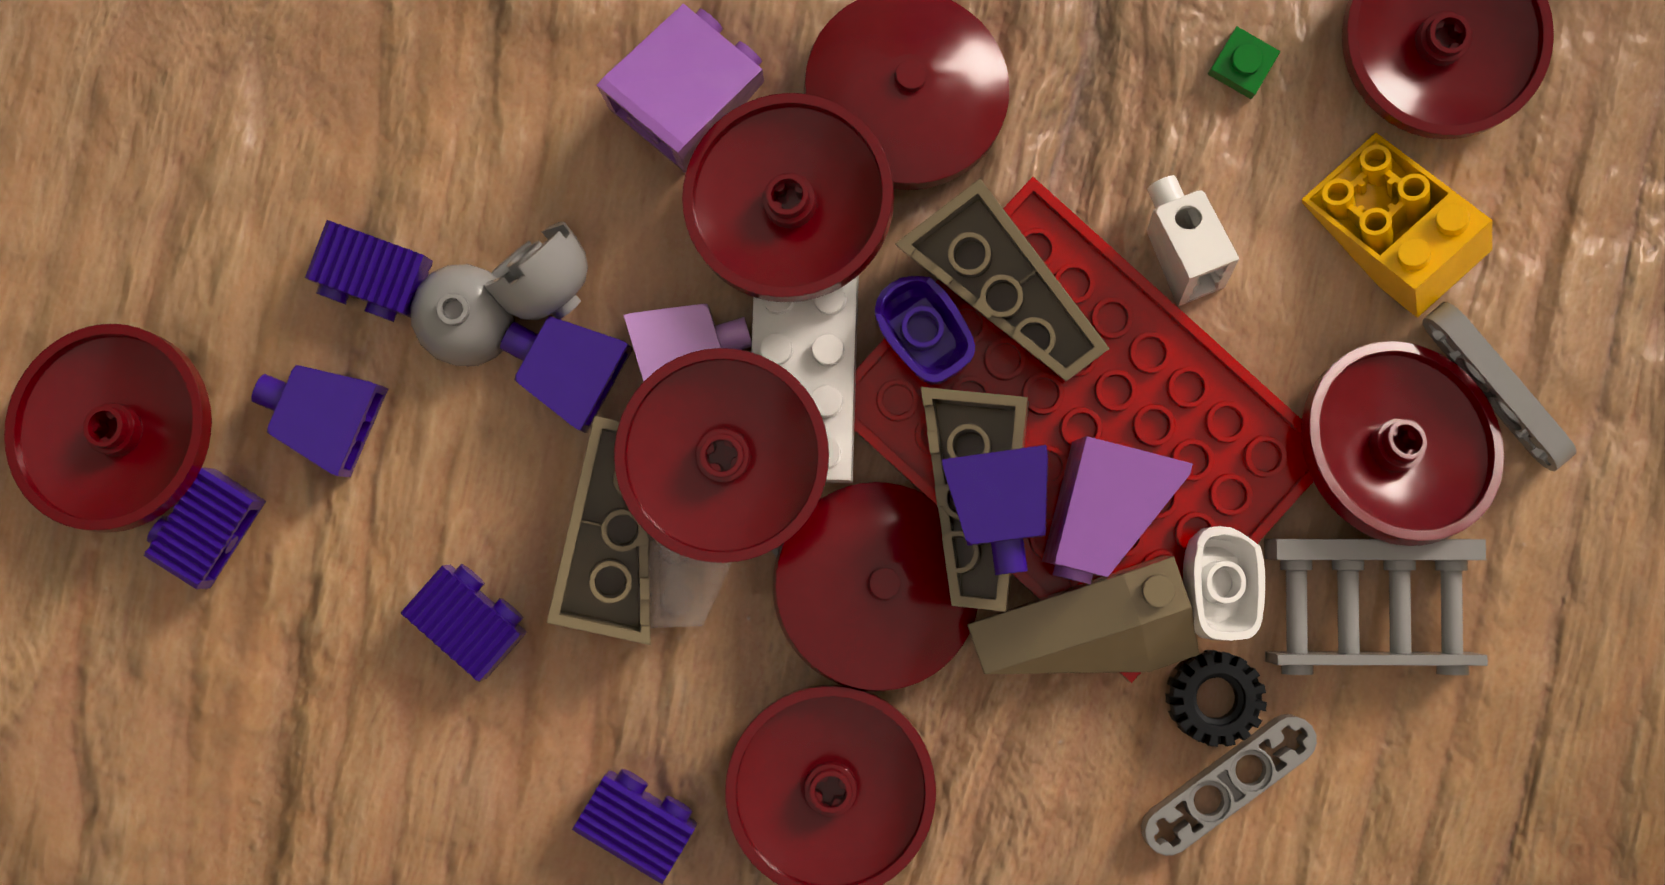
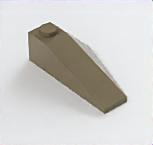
M1160 556L1111 573L1108 577L1094 579L1091 581V584L1083 583L1011 608L1006 612H1000L967 624L984 674L1151 672L1199 655L1197 637L1194 631L1192 606L1174 556Z

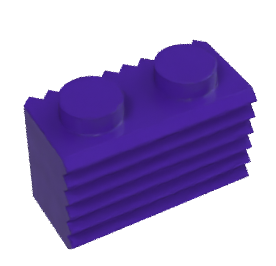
M326 220L305 278L319 284L316 294L345 305L349 296L367 302L365 312L394 322L397 313L411 318L410 306L416 289L429 275L433 261L418 252Z
M201 468L192 486L180 498L178 504L173 507V512L168 516L164 515L158 519L149 531L147 541L150 543V547L145 551L144 556L195 589L211 588L266 501L220 471L211 468Z
M451 564L442 565L401 611V614L411 624L416 626L419 631L424 633L427 638L432 640L435 645L440 647L443 652L448 654L451 659L456 661L475 680L480 682L491 675L526 635L527 631L519 625L523 616L504 599L499 598L494 603L482 593L480 589L485 583L465 565L460 564L457 569Z
M621 769L618 775L614 771L609 770L602 778L572 830L660 884H663L697 826V822L689 818L693 811L673 797L665 796L664 800L661 801L645 791L648 783L626 769Z

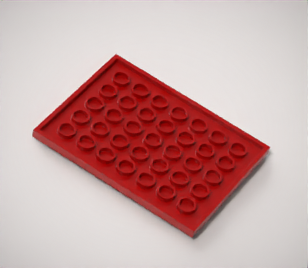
M1034 177L1022 187L1003 209L1110 349L1065 382L937 280L936 283L950 296L973 336L975 353L971 362L951 379L939 385H929L922 381L899 358L884 338L856 368L854 431L936 505L935 480L921 387L1028 397L1029 406L1024 448L1046 445L1048 452L1046 536L1023 539L1028 571L1011 573V575L1038 599L1083 584L1052 575L1055 565L1042 562L1072 441L1088 436L1193 463L1188 478L1112 573L1160 556H1174L1183 581V561L1188 541L1199 530L1214 526L1231 527L1258 544L1313 483L1303 455L1301 442L1302 419ZM1093 575L1092 580L1103 576ZM1119 672L1131 683L1141 674V672Z

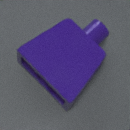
M551 316L546 319L538 334L513 322L500 344L501 350L523 361L514 380L567 423L584 433H587L591 427L594 416H597L633 350L629 344L620 339Z
M295 365L287 383L263 374L254 386L251 401L274 411L267 427L268 434L335 476L350 478L389 388L365 380Z
M1041 445L942 459L943 470L967 545L974 546L991 543L995 575L1028 571L1023 539L1046 536L1047 446Z

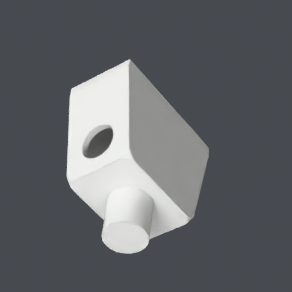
M1174 175L1164 177L1151 184L1147 190L1155 209L1153 210L1147 232L1177 306L1225 288L1239 261V257L1206 194L1199 190L1184 195Z

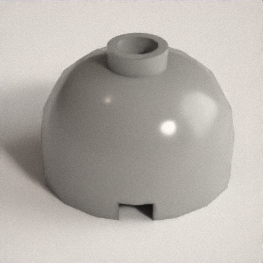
M558 222L542 231L548 239L544 243L536 241L533 244L530 241L526 242L491 272L497 279L488 281L484 287L507 313L524 320H539L550 314H553L557 319H561L574 310L581 302L576 293L585 284L588 263L583 247L565 222Z
M471 264L447 265L430 273L417 287L410 306L411 326L420 345L437 360L455 366H480L496 358L503 351L500 349L501 341L510 325L515 322L514 315L507 313L484 287L488 281L497 279L490 271Z

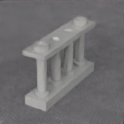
M1264 539V559L1280 560V570H1286L1287 651H1265V662L1281 665V674L1313 675V665L1436 666V674L1469 675V666H1488L1487 655L1463 652L1462 571L1468 570V560H1486V539H1445L1422 546L1396 545L1378 539ZM1312 560H1332V570H1337L1338 651H1308L1307 570H1312ZM1364 560H1383L1384 570H1389L1390 652H1360L1359 570H1364ZM1416 560H1435V570H1440L1442 652L1411 651L1410 570H1416Z

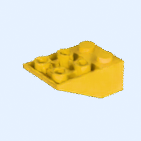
M1374 133L1302 198L1304 206L1379 288L1417 318L1492 251V219L1378 133Z

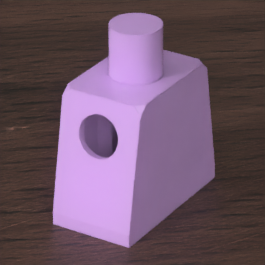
M708 304L649 310L623 315L643 382L666 363L691 352L714 348L743 350L752 347L751 337L744 317L715 326Z

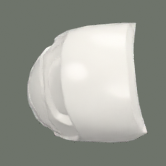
M1214 526L1202 528L1188 541L1183 561V584L1192 606L1194 631L1199 637L1211 640L1233 641L1249 639L1260 629L1264 612L1265 564L1261 546L1231 527Z

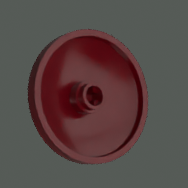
M952 0L854 1L839 11L818 35L809 55L804 82V94L826 98L840 104L858 116L871 129L886 154L894 189L920 190L936 187L955 180L972 169L987 154L1002 128L1009 104L1010 91L1006 63L997 42L978 18Z
M1349 0L1342 26V48L1346 67L1354 86L1365 102L1379 116L1397 128L1414 135L1433 139H1458L1477 135L1490 130L1517 113L1532 98L1542 83L1550 64L1554 43V26L1548 0Z
M802 93L772 94L746 102L733 109L717 121L703 136L686 170L682 194L683 214L688 233L698 253L707 266L725 283L742 293L762 300L774 302L806 301L827 295L845 286L865 270L875 258L885 241L892 221L894 210L893 179L889 162L879 140L871 129L850 110L838 103L815 95Z
M100 324L88 326L71 332L49 345L31 362L18 381L11 396L5 419L4 442L7 462L11 474L24 497L38 511L53 521L72 528L100 533L130 530L163 515L192 486L203 466L209 448L212 427L211 406L205 384L191 360L171 342L151 332L129 325Z
M1384 341L1361 346L1350 351L1325 370L1313 385L1305 402L1301 422V442L1303 455L1311 478L1331 508L1357 530L1370 537L1396 545L1422 546L1433 544L1470 527L1492 504L1498 492L1504 470V444L1501 429L1494 410L1483 391L1463 369L1447 357L1426 347L1407 342Z
M728 348L704 349L688 353L666 363L653 372L635 391L621 416L617 429L614 450L615 472L619 489L629 511L638 524L658 543L673 552L694 560L711 563L739 562L761 556L779 547L799 531L809 519L820 500L827 480L829 468L828 436L823 418L815 401L798 379L786 369L761 355L748 351Z
M886 482L859 483L838 489L819 500L811 516L799 531L780 546L775 561L773 600L776 615L786 639L798 656L814 671L843 686L865 691H885L908 687L929 678L955 657L970 634L967 624L974 622L978 610L976 608L951 606L942 530L937 505L925 494L902 485Z
M817 685L799 689L782 696L763 709L750 722L737 742L730 759L725 785V801L731 829L742 851L762 874L776 884L883 885L899 874L912 861L925 841L935 811L936 782L931 758L922 738L911 722L896 707L881 697L865 690L843 685Z

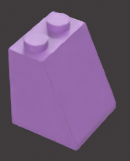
M683 3L609 71L597 84V87L609 110L686 173L689 161L703 136L723 116L746 103L763 84L764 77L763 69L759 67L762 60L750 47L741 41L734 46L720 34L723 27L715 18L701 8L694 13Z
M1088 436L1072 441L1042 562L1055 565L1052 575L1081 583L1091 584L1093 575L1108 577L1188 478L1193 463Z

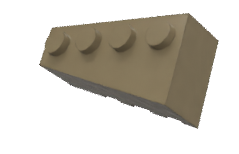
M978 179L895 243L900 250L1065 382L1110 349L981 179Z
M921 387L951 606L1006 612L1008 611L1011 573L995 575L991 543L974 546L967 545L943 470L942 459L1024 448L1029 406L1028 397Z
M594 416L547 623L651 645L649 535L629 511L618 486L614 450L620 421Z

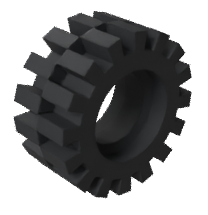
M1205 650V653L1191 657L1185 663L1180 662L1175 667L1177 673L1174 678L1170 676L1167 685L1170 686V693H1165L1166 703L1170 704L1171 710L1168 712L1171 719L1179 725L1178 728L1183 733L1208 746L1218 747V744H1223L1228 747L1236 745L1235 740L1239 738L1246 740L1251 736L1248 731L1253 726L1258 728L1262 722L1258 718L1260 710L1266 712L1267 702L1262 701V694L1266 693L1265 685L1258 681L1259 673L1255 668L1250 667L1247 661L1230 653ZM1211 678H1223L1233 688L1235 695L1231 710L1218 718L1205 716L1197 705L1198 689L1205 681Z

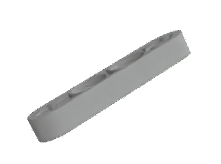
M1443 302L1422 320L1426 331L1452 362L1463 369L1477 383L1497 416L1538 463L1546 469L1555 472L1577 454L1576 448L1567 434L1457 307L1449 302Z
M1284 714L1273 718L1246 740H1243L1152 807L1144 815L1141 823V834L1144 841L1156 853L1165 856L1176 855L1184 851L1306 761L1314 753L1317 744L1313 726L1306 720L1291 714ZM1284 727L1294 731L1300 729L1302 733L1296 738L1297 743L1300 745L1297 750L1294 751L1285 746L1273 754L1281 761L1277 766L1274 765L1271 757L1259 748L1263 741H1265L1266 746L1272 749L1283 742L1285 738L1281 730ZM1246 755H1256L1262 763L1263 771L1261 776L1253 783H1243L1236 775L1235 767L1237 762ZM1205 785L1215 786L1221 794L1220 806L1210 814L1198 812L1194 805L1195 793ZM1182 802L1186 812L1197 820L1198 824L1191 828L1190 823L1184 819L1173 828L1176 836L1173 841L1168 842L1163 837L1155 841L1154 836L1159 832L1156 822L1164 818L1169 823H1172L1180 818L1183 814L1175 807Z

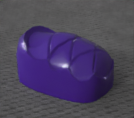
M925 276L901 277L890 283L880 292L875 304V317L882 335L899 358L922 381L929 385H939L957 375L971 362L975 353L973 336L950 296L933 279Z

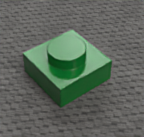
M1236 26L1210 68L1208 75L1247 98L1252 99L1281 51Z

